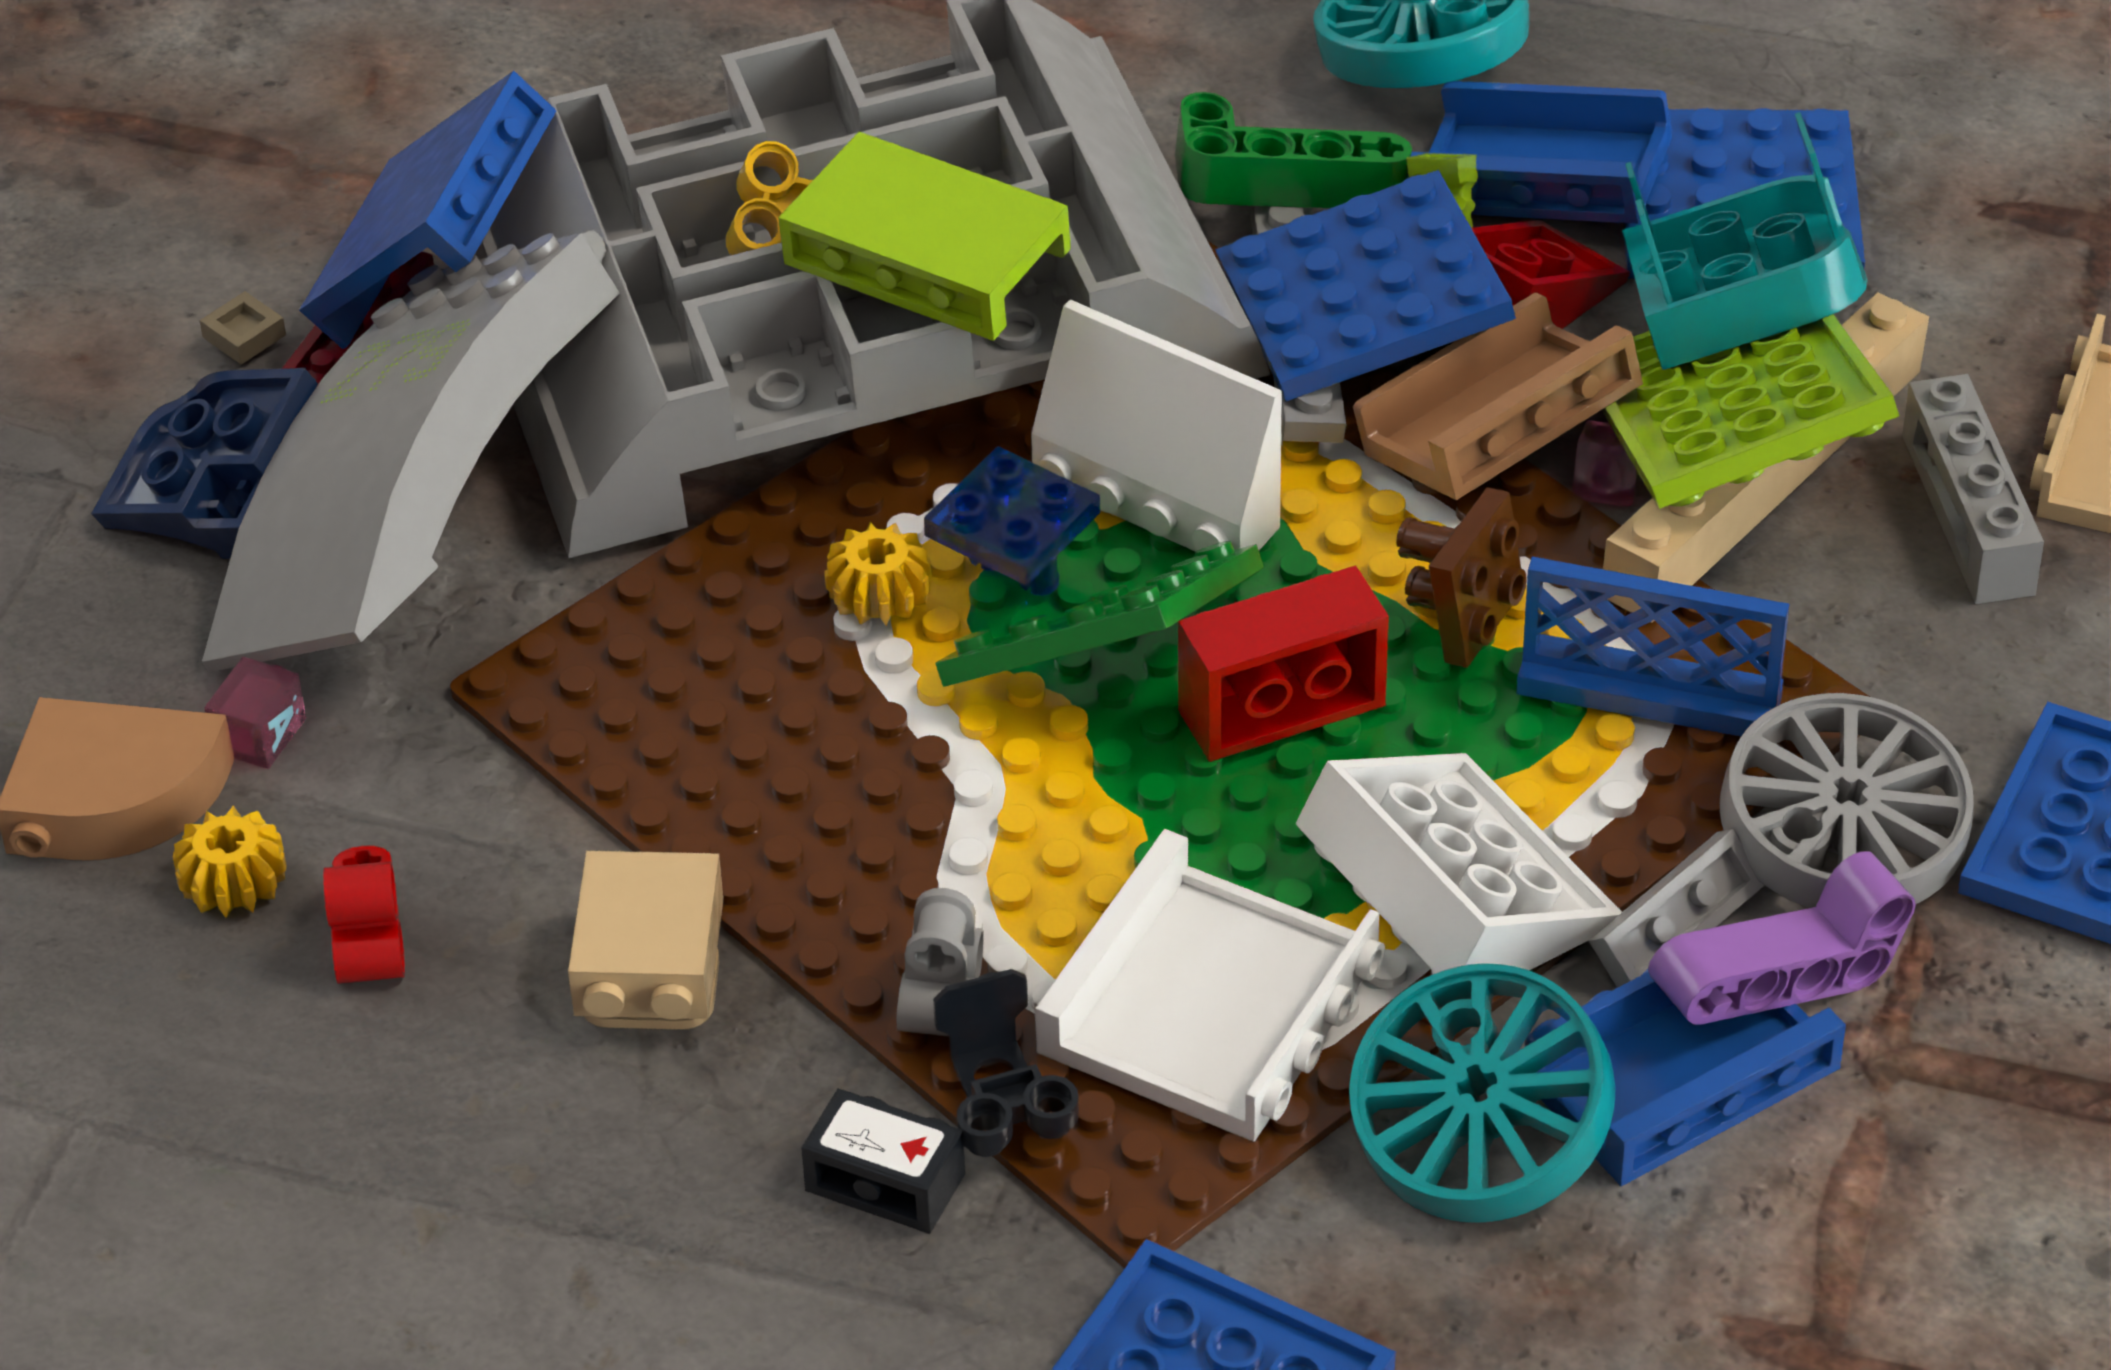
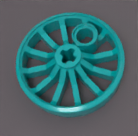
M1321 0L1314 12L1313 23L1322 62L1333 75L1351 83L1370 87H1425L1453 82L1482 73L1513 56L1528 38L1529 1Z
M1471 964L1447 969L1420 980L1395 997L1379 1013L1365 1033L1354 1058L1350 1077L1349 1097L1354 1127L1360 1145L1376 1174L1394 1194L1411 1206L1439 1218L1459 1222H1492L1516 1217L1545 1205L1566 1191L1582 1176L1597 1156L1609 1131L1615 1105V1079L1609 1053L1597 1028L1582 1007L1564 989L1551 980L1523 968L1503 964ZM1503 995L1521 998L1499 1033L1491 1016L1493 997ZM1552 1010L1568 1021L1519 1050L1544 1011ZM1426 1018L1432 1027L1433 1039L1443 1059L1401 1040V1037L1417 1022ZM1465 1028H1479L1468 1045L1461 1046L1460 1042L1452 1041L1455 1035ZM1586 1047L1590 1063V1067L1587 1070L1536 1073L1575 1048ZM1387 1060H1393L1432 1079L1376 1083L1381 1068ZM1487 1093L1488 1098L1481 1101L1480 1095ZM1588 1096L1584 1112L1577 1123L1535 1104L1540 1099ZM1425 1106L1382 1133L1375 1134L1373 1114L1380 1109ZM1531 1126L1565 1144L1542 1166H1537L1515 1132L1514 1127ZM1439 1132L1413 1174H1409L1393 1161L1399 1153L1431 1134ZM1500 1137L1524 1176L1512 1182L1489 1188V1150L1493 1140ZM1469 1142L1467 1189H1451L1437 1186L1458 1149Z

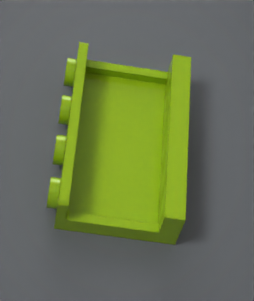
M859 131L778 217L784 264L992 341L1007 326L1004 302L1006 295L1044 252L1063 258L1071 249L1068 205Z

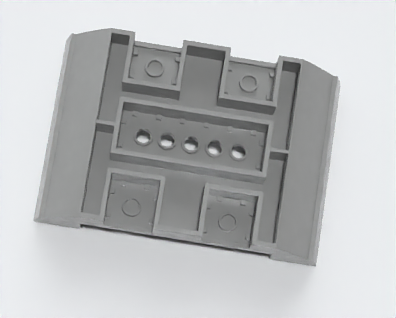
M946 0L951 55L857 78L834 28L721 55L728 110L627 135L607 84L550 97L547 102L557 111L475 255L478 259L490 256L498 249L509 244H514L517 249H521L549 233H553L555 238L576 234L587 229H594V232H599V235L604 237V243H606V257L602 259L601 264L620 294L547 362L513 404L568 558L687 528L680 480L681 473L1044 380L1062 309L1070 299L1254 379L1271 375L1252 326L1102 36L1090 39L1069 22L1032 0ZM859 131L1068 205L1071 249L1063 258L1044 252L1006 295L1004 302L1007 326L992 341L784 264L782 243L730 255L726 247V234L738 208L744 204L737 191V177L749 151L755 145L765 141L782 143L793 151L799 165L797 177L814 180ZM766 166L753 169L754 175L760 183L767 186L782 184L779 174L774 169ZM748 223L742 226L744 234L749 240L755 243L771 241V236L764 226L757 223Z

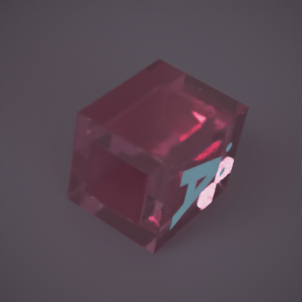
M247 657L240 659L204 707L205 713L226 715L234 758L266 769L271 767L306 719L299 674L288 671L278 665L265 664Z

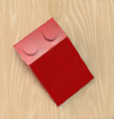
M1542 220L1471 228L1510 296L1513 306L1533 293L1541 294L1547 298L1553 324L1561 329L1625 284L1630 274L1626 269Z

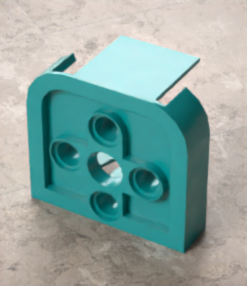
M1800 112L1796 113L1795 117L1813 175L1792 176L1772 181L1650 221L1631 162L1625 164L1642 224L1622 231L1644 315L1662 370L1818 321L1846 308L1865 292L1868 280L1851 233L1842 225L1829 179L1822 176L1815 150Z

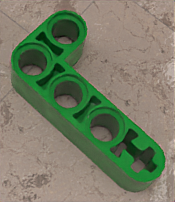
M1195 92L1187 95L1181 101L1175 160L1178 184L1183 195L1197 203L1333 208L1346 203L1356 196L1369 195L1405 181L1408 178L1407 157H1411L1412 147L1402 136L1388 132L1235 126L1233 108L1226 98L1215 93Z

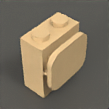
M586 851L568 969L574 1016H584L593 1025L604 1028L690 1029L703 1024L709 1019L715 1003L719 971L718 939L724 899L719 854Z

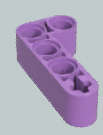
M1861 851L1843 860L1833 870L1816 907L1678 935L1664 943L1655 952L1650 960L1648 972L1672 1003L1693 1024H1706L1785 1007L1795 1003L1799 1004L1855 992L1876 982L1889 967L1914 913L1915 899L1874 854L1869 851Z

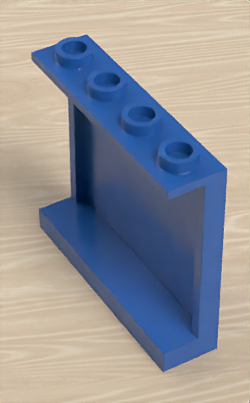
M512 71L388 160L299 311L338 346L344 349L350 344L391 272L428 247L455 272L469 264L557 110L515 71Z

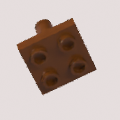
M1487 487L1461 523L1455 528L1421 522L1416 518L1409 517L1402 522L1398 530L1396 544L1397 547H1400L1398 550L1399 556L1405 559L1412 558L1430 563L1429 570L1422 566H1415L1410 571L1405 583V595H1409L1406 598L1409 606H1420L1436 610L1445 663L1468 668L1481 648L1493 640L1497 626L1510 608L1519 604L1524 595L1527 577L1525 570L1521 569L1517 544L1519 525L1513 518L1510 492Z

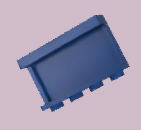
M1467 81L1444 83L1441 94L1445 115L1429 152H1411V156L1425 153L1476 154L1478 179L1471 190V199L1475 202V209L1471 215L1639 223L1640 217L1635 202L1636 198L1625 164L1631 162L1646 205L1673 137L1667 96L1664 91Z
M1648 969L1641 976L1612 991L1605 990L1598 993L1587 1004L1582 1006V1009L1594 1023L1606 1046L1615 1079L1613 1117L1605 1141L1595 1159L1621 1187L1839 1070L1841 1066L1846 1024L1829 1007L1809 1017L1795 1003L1785 1007L1706 1024H1693L1685 1018L1649 975ZM1563 1017L1544 1021L1527 1036L1525 1047L1568 1021ZM1586 1047L1575 1048L1536 1073L1587 1070L1590 1067ZM1588 1096L1546 1098L1541 1100L1552 1112L1577 1123L1584 1112Z

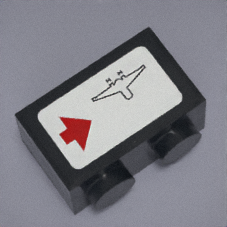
M837 1088L801 1147L806 1192L931 1234L965 1176L964 1146L960 1129L950 1126L941 1119L934 1117L925 1118L890 1106L876 1097H863Z

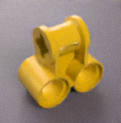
M765 141L755 145L749 151L737 177V191L744 204L738 208L726 234V247L730 255L782 243L778 217L813 181L812 179L797 177L799 173L797 158L794 152L782 143ZM760 166L774 169L779 174L782 184L767 186L760 183L756 179L753 169ZM748 223H757L764 226L771 236V241L755 243L745 236L742 226Z

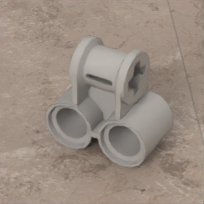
M933 888L924 891L917 898L914 910V927L904 954L905 971L901 979L897 1005L898 1031L949 1037L948 1034L936 1030L933 998L945 986L980 977L984 930L983 928H975L976 911L974 904L967 896L956 890Z

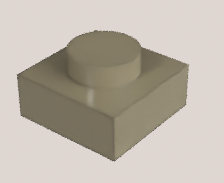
M246 291L199 320L202 337L239 364H243L286 336L283 317Z

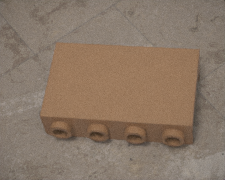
M1533 293L1513 306L1516 316L1515 320L1456 340L1356 401L1353 405V410L1364 453L1366 456L1454 500H1458L1641 386L1643 381L1632 332L1615 325L1593 340L1588 341L1555 326L1551 319L1547 298L1541 294Z

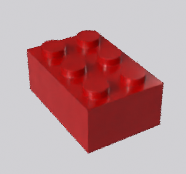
M1355 565L1278 590L1262 593L1220 608L1204 611L1178 621V711L1208 761H1215L1386 706L1389 615Z

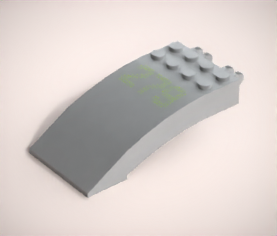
M587 229L576 234L555 238L553 233H549L521 249H517L514 244H509L498 249L488 257L478 259L474 255L471 262L457 272L451 268L441 270L438 265L430 266L410 279L408 286L411 290L403 298H397L386 303L372 314L371 319L374 324L351 345L318 384L291 423L263 473L238 529L202 663L208 672L361 643L438 568L432 555L456 499L484 447L514 402L547 362L620 294L601 264L602 259L606 257L605 252L607 250L605 249L606 243L603 241L604 237H601L599 232H594V229Z

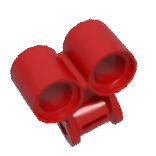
M368 845L344 850L334 857L332 867H326L323 870L325 907L328 925L331 927L337 984L405 978L403 936L390 852L382 847Z

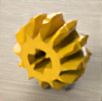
M870 521L866 531L860 533L852 529H846L842 542L830 544V553L827 556V570L824 571L826 590L829 591V597L834 599V603L837 605L839 615L854 613L860 625L871 618H880L885 626H887L891 616L898 615L910 619L914 606L926 604V597L929 592V578L932 576L931 559L927 555V549L922 548L917 533L902 534L896 523L890 525L885 530L876 529Z
M232 806L225 816L216 817L206 810L203 824H184L182 840L174 843L173 862L178 888L183 892L185 899H193L201 913L217 906L225 918H227L233 908L241 906L253 913L256 899H275L277 883L285 880L287 865L281 835L277 832L275 825L266 824L259 811H254L241 817L236 808Z

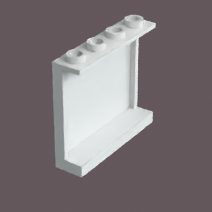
M1164 829L1036 1006L1037 1053L1255 1142L1269 1119L1277 1121L1285 1112L1292 1094V1085L1300 1073H1310L1315 1067L1323 1048L1324 1037L1332 1025L1340 1027L1347 1019L1353 1005L1354 992L1362 980L1371 981L1377 974L1385 952L1384 943L1379 942L1380 912L1370 909L1356 931H1353L1188 866V838Z

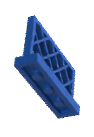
M1532 556L1527 574L1523 659L1517 676L1516 694L1741 737L1755 720L1767 711L1780 705L1784 679H1781L1790 604ZM1543 582L1567 586L1577 597L1561 605L1543 588ZM1615 595L1632 598L1641 609L1624 616L1607 599ZM1679 607L1693 609L1706 620L1688 628L1671 611ZM1590 608L1607 626L1590 633L1573 616ZM1747 619L1772 624L1771 632L1752 640L1735 623ZM1655 620L1671 637L1654 645L1637 628ZM1557 625L1571 639L1540 633ZM1719 632L1736 649L1718 657L1701 640ZM1621 637L1635 651L1604 645ZM1685 649L1698 663L1668 658V656ZM1749 661L1763 675L1732 670V668Z

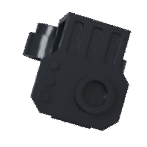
M1013 969L986 973L978 978L945 986L933 998L936 1030L949 1036L950 1059L966 1095V1099L957 1110V1128L962 1131L964 1147L974 1155L990 1157L1000 1153L1009 1144L1013 1136V1124L1025 1121L1028 1127L1038 1136L1046 1139L1060 1138L1075 1126L1079 1117V1099L1075 1085L1061 1076H1042L1037 1064L1027 1066L1016 1041L1015 1018L1028 1006L1027 978L1025 974ZM991 1062L1003 1063L1012 1069L1011 1071L978 1080L974 1078L976 1071L982 1065Z

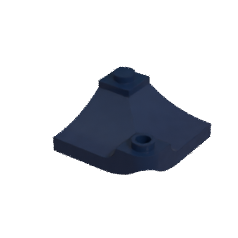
M305 368L227 370L206 375L188 393L175 401L162 405L142 423L91 514L104 529L141 531L176 538L216 551L222 559H230L238 529L263 473L291 423L314 392L318 383Z

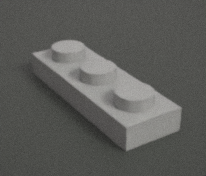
M1729 829L1716 832L1593 936L1589 943L1618 988L1641 976L1648 969L1650 960L1655 952L1664 943L1684 933L1717 927L1759 891L1764 884L1756 878L1735 831Z

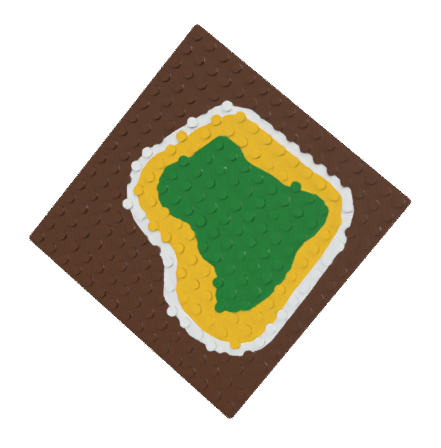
M1208 241L1218 261L1217 254L1215 251V249H1218V247ZM1389 365L1340 382L1346 418L1343 443L1283 441L1281 433L1280 528L1259 550L1264 568L1185 617L1188 618L1204 611L1220 608L1262 593L1278 590L1323 574H1329L1356 565L1389 615L1386 706L1209 762L1178 711V622L1164 630L943 687L935 663L956 651L955 640L990 629L993 638L1010 634V625L1039 615H1045L1047 622L1063 617L1066 610L1091 602L1090 596L1120 585H1127L1128 591L1131 592L1145 586L1146 581L1172 572L1171 566L1196 557V551L1162 536L1154 535L1147 529L1111 513L1103 512L1089 503L1060 490L1052 489L1044 483L1033 479L1031 433L1045 379L849 430L459 675L450 684L452 698L633 852L719 854L724 897L720 926L956 1126L957 1110L966 1099V1095L950 1059L949 1037L898 1031L897 1005L901 979L905 971L904 954L914 927V910L917 898L924 891L933 888H948L967 896L975 907V928H983L984 930L980 976L990 972L1013 969L1025 974L1027 978L1028 1006L1015 1018L1016 1041L1027 1066L1037 1064L1042 1076L1057 1075L1068 1079L1075 1085L1079 1099L1078 1121L1066 1135L1056 1139H1046L1038 1136L1028 1127L1025 1121L1013 1124L1011 1141L1000 1153L992 1157L1124 1269L1146 1239L1175 1251L1351 1119L1350 1077L1354 1058L1365 1033L1379 1013L1395 997L1413 984L1432 975L1431 968L1409 945L1400 941L1393 934L1392 926L1379 914V942L1384 943L1385 952L1377 974L1371 981L1362 980L1354 992L1353 1005L1347 1019L1340 1027L1332 1025L1324 1037L1323 1048L1315 1067L1310 1073H1300L1292 1085V1094L1285 1112L1277 1121L1269 1119L1255 1142L1037 1053L1036 1006L1164 829L1188 838V866L1356 931L1369 910H1377L1356 895L1353 885L1331 862L1325 860L1316 852L1315 844L1295 824L1326 762L1332 760L1466 753L1623 912L1716 832L1724 831L1720 817V794L1729 760L1741 738L1740 736L1516 694L1517 676L1523 659L1527 583L1519 604L1510 608L1497 626L1493 640L1481 648L1468 668L1445 663L1436 610L1420 606H1409L1406 601L1409 595H1405V583L1410 571L1415 566H1422L1429 570L1430 564L1429 562L1412 558L1405 559L1399 556L1398 550L1400 547H1397L1396 544L1397 533L1406 518H1416L1421 522L1455 528L1461 523L1487 487L1510 492L1513 518L1519 525L1517 544L1521 569L1525 570L1526 577L1532 556L1603 569L1606 539L1622 525L1524 458L1458 500H1454L1366 456L1353 405L1359 399L1401 374ZM1271 371V375L1256 379L1275 387ZM870 521L876 529L885 530L890 525L896 523L902 534L917 533L922 548L927 549V555L931 559L932 576L929 578V592L926 597V604L914 606L910 619L898 615L891 616L887 626H885L880 618H871L860 625L854 613L839 615L837 605L834 603V599L829 597V591L826 590L824 571L827 570V556L830 553V544L842 542L846 529H852L860 533L866 531ZM1700 579L1692 585L1714 590ZM1543 582V588L1561 605L1577 597L1567 586ZM1609 601L1624 616L1632 613ZM1679 607L1671 611L1688 628L1706 620L1693 609ZM1590 608L1573 616L1590 633L1607 626ZM1743 619L1735 623L1752 640L1771 632V628L1762 622ZM1656 621L1637 628L1654 645L1671 637ZM1557 625L1540 633L1571 639ZM1719 632L1701 640L1718 657L1736 649ZM1621 637L1604 645L1635 651ZM1786 639L1781 679H1784L1780 705L1797 698L1816 694L1846 693L1868 696ZM1685 649L1668 656V658L1698 663ZM1749 661L1732 668V670L1763 675ZM1839 732L1818 733L1833 756L1840 751ZM1783 740L1776 744L1804 760L1792 741ZM1758 767L1748 768L1743 774L1776 778ZM1745 805L1750 817H1753L1765 808L1763 806ZM1582 944L1529 971L1539 975L1544 974ZM1494 996L1492 999V1012L1512 998V996ZM1426 1018L1417 1022L1401 1037V1040L1434 1056L1440 1052L1432 1036V1027ZM1468 1027L1459 1031L1452 1041L1456 1040L1458 1037H1460L1462 1034H1464L1472 1027ZM1387 1060L1381 1068L1376 1083L1400 1082L1414 1070L1393 1060ZM991 1062L982 1065L976 1071L974 1078L978 1080L1011 1071L1012 1069L1006 1064Z

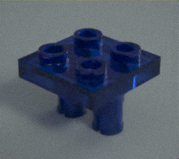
M997 446L924 517V535L969 557L973 565L976 566L978 563H981V569L995 570L1018 581L1024 590L1027 591L1031 587L1032 594L1043 596L1052 593L1059 586L1060 576L1058 573L1057 555L1100 514V495Z

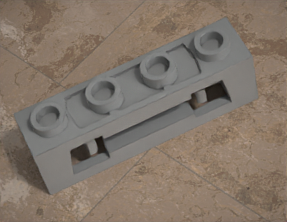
M1969 374L1909 382L1902 437L1974 603L1982 604L2035 596L2044 540ZM1924 443H1928V450H1926ZM1931 459H1934L1936 466L1932 465Z

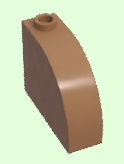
M39 697L0 796V831L6 854L24 855L33 858L103 860L138 853L159 845L183 832L184 824L195 823L212 806L223 790L234 762V753L226 715Z

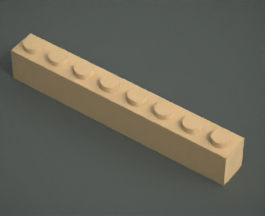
M1877 292L1842 324V327L1889 388L1893 397L1920 373L1929 316L1904 305L1898 300L1891 299ZM1850 436L1824 445L1823 450L1811 458L1798 461L1788 459L1764 468V472L1751 481L1739 484L1728 482L1707 490L1699 500L1689 505L1680 507L1668 505L1659 509L1652 497L1606 539L1603 570L1692 586L1839 449ZM1615 595L1607 599L1632 613L1641 609L1632 598Z

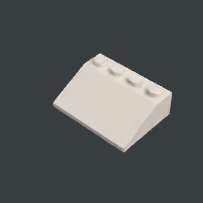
M1070 299L1062 309L1031 433L1033 479L1193 551L1231 540L1234 550L1257 544L1258 550H1260L1280 528L1282 390Z
M1466 753L1327 761L1295 823L1315 844L1316 852L1322 858L1331 862L1353 885L1356 895L1371 904L1377 912H1380L1379 914L1392 926L1393 934L1400 941L1409 945L1431 968L1432 975L1454 967L1471 964H1503L1531 970L1590 940L1622 913Z

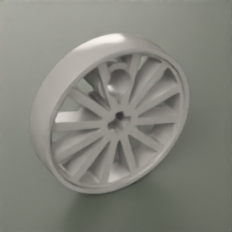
M1846 693L1816 694L1778 705L1764 713L1746 729L1732 753L1724 775L1720 794V817L1723 830L1733 829L1741 841L1756 878L1766 887L1790 901L1808 908L1816 907L1831 875L1822 871L1828 850L1838 854V865L1858 851L1871 852L1914 897L1917 904L1941 889L1951 879L1963 860L1972 828L1973 789L1967 768L1956 749L1942 733L1918 715L1898 705L1873 697ZM1819 732L1840 733L1839 764L1819 736ZM1857 735L1881 741L1882 743L1869 759L1858 769ZM1783 740L1792 741L1804 760L1776 744ZM1901 752L1908 754L1918 761L1917 763L1885 773ZM1758 767L1776 778L1743 774L1748 768ZM1936 785L1943 789L1946 796L1913 792ZM1745 805L1782 809L1751 818ZM1919 823L1945 825L1952 833L1949 838H1945ZM1790 839H1799L1801 841L1800 843H1797ZM1892 842L1926 861L1913 868L1909 867Z

